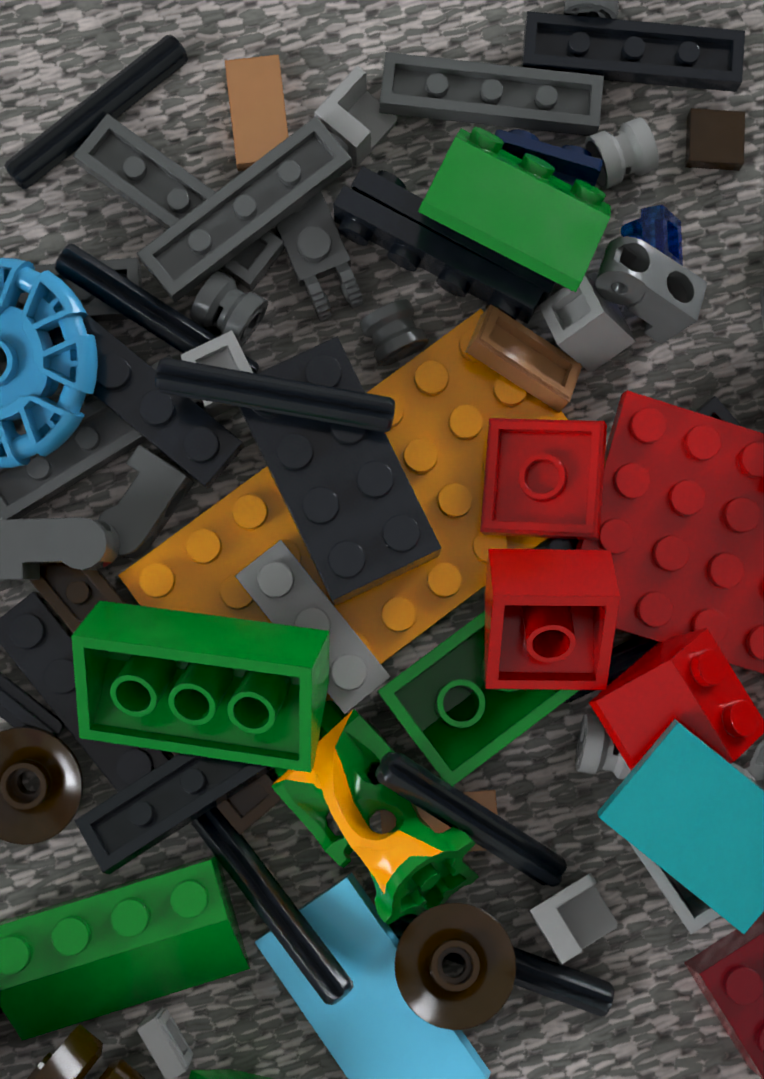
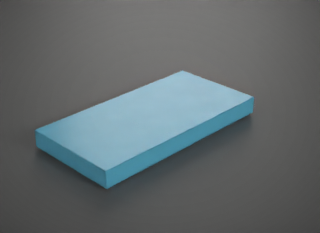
M352 872L298 909L353 981L354 987L342 1000L333 1005L324 1003L271 930L265 932L255 941L261 953L348 1079H489L490 1070L462 1030L443 1029L429 1024L417 1016L404 1001L398 989L394 971L395 953L399 939L389 925L384 923L377 914L376 906Z

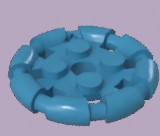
M0 258V347L4 350L7 357L6 369L0 376V468H14L27 465L30 462V457L36 454L46 457L71 437L85 416L80 410L86 394L94 393L98 368L95 336L87 334L83 322L87 312L72 289L49 270L42 273L37 272L33 263L17 258ZM29 293L24 308L16 307L20 294ZM60 327L65 341L53 346L48 331ZM60 382L64 384L58 402H55L48 397L56 392ZM22 418L26 433L23 435L18 434L13 421Z

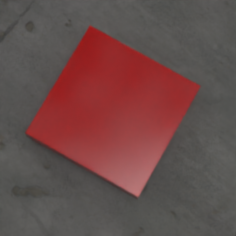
M489 418L480 532L484 535L599 540L607 434L605 421Z

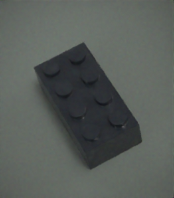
M338 336L257 373L365 393ZM239 407L334 607L439 556L442 548L385 432Z

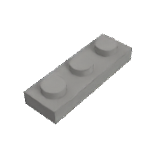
M282 540L278 541L235 575L272 623L330 631L329 685L327 693L344 714L391 677Z

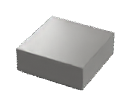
M162 1007L147 1016L136 1030L165 1079H175L187 1071L194 1054L168 1009Z

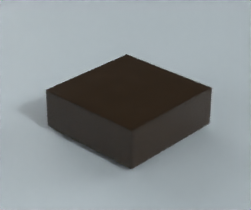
M691 108L687 115L685 167L739 171L744 164L746 112Z

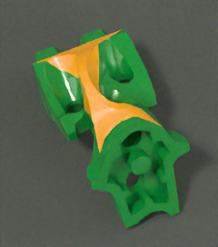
M331 700L326 701L320 729L322 739L318 741L314 767L311 773L274 768L279 778L271 785L272 788L309 829L324 851L339 866L344 868L351 862L350 854L353 850L367 866L376 889L374 902L377 914L384 923L389 925L406 914L419 915L429 908L444 904L460 888L471 885L479 878L478 874L463 859L476 843L467 833L455 827L443 833H435L421 818L415 804L383 784L374 785L368 777L371 766L378 763L381 764L382 757L386 753L396 752L380 731L355 709L349 714H344L339 706ZM376 811H389L397 819L396 826L388 833L378 834L370 828V818ZM329 812H331L343 835H336L329 828L327 822Z

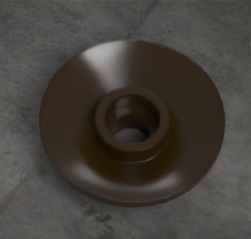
M27 726L3 730L0 732V839L21 845L46 841L65 829L73 820L80 807L83 796V776L80 765L67 744L48 731ZM25 772H33L38 776L40 785L37 791H30L24 787L22 777Z
M446 903L427 909L414 918L407 926L397 945L394 971L397 986L404 1001L417 1016L436 1027L463 1030L485 1023L504 1006L514 986L516 958L508 934L494 917L472 905ZM449 953H457L463 959V970L455 977L447 976L442 969V961Z

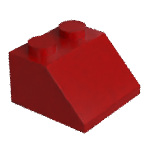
M488 549L485 586V689H607L620 603V593L611 550Z
M708 628L674 636L663 643L658 642L609 684L606 690H602L588 702L631 771L674 719L729 763L735 762L764 734V719Z

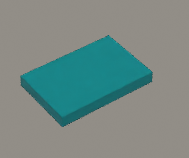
M674 719L597 811V814L602 821L741 933L745 934L764 912V790Z

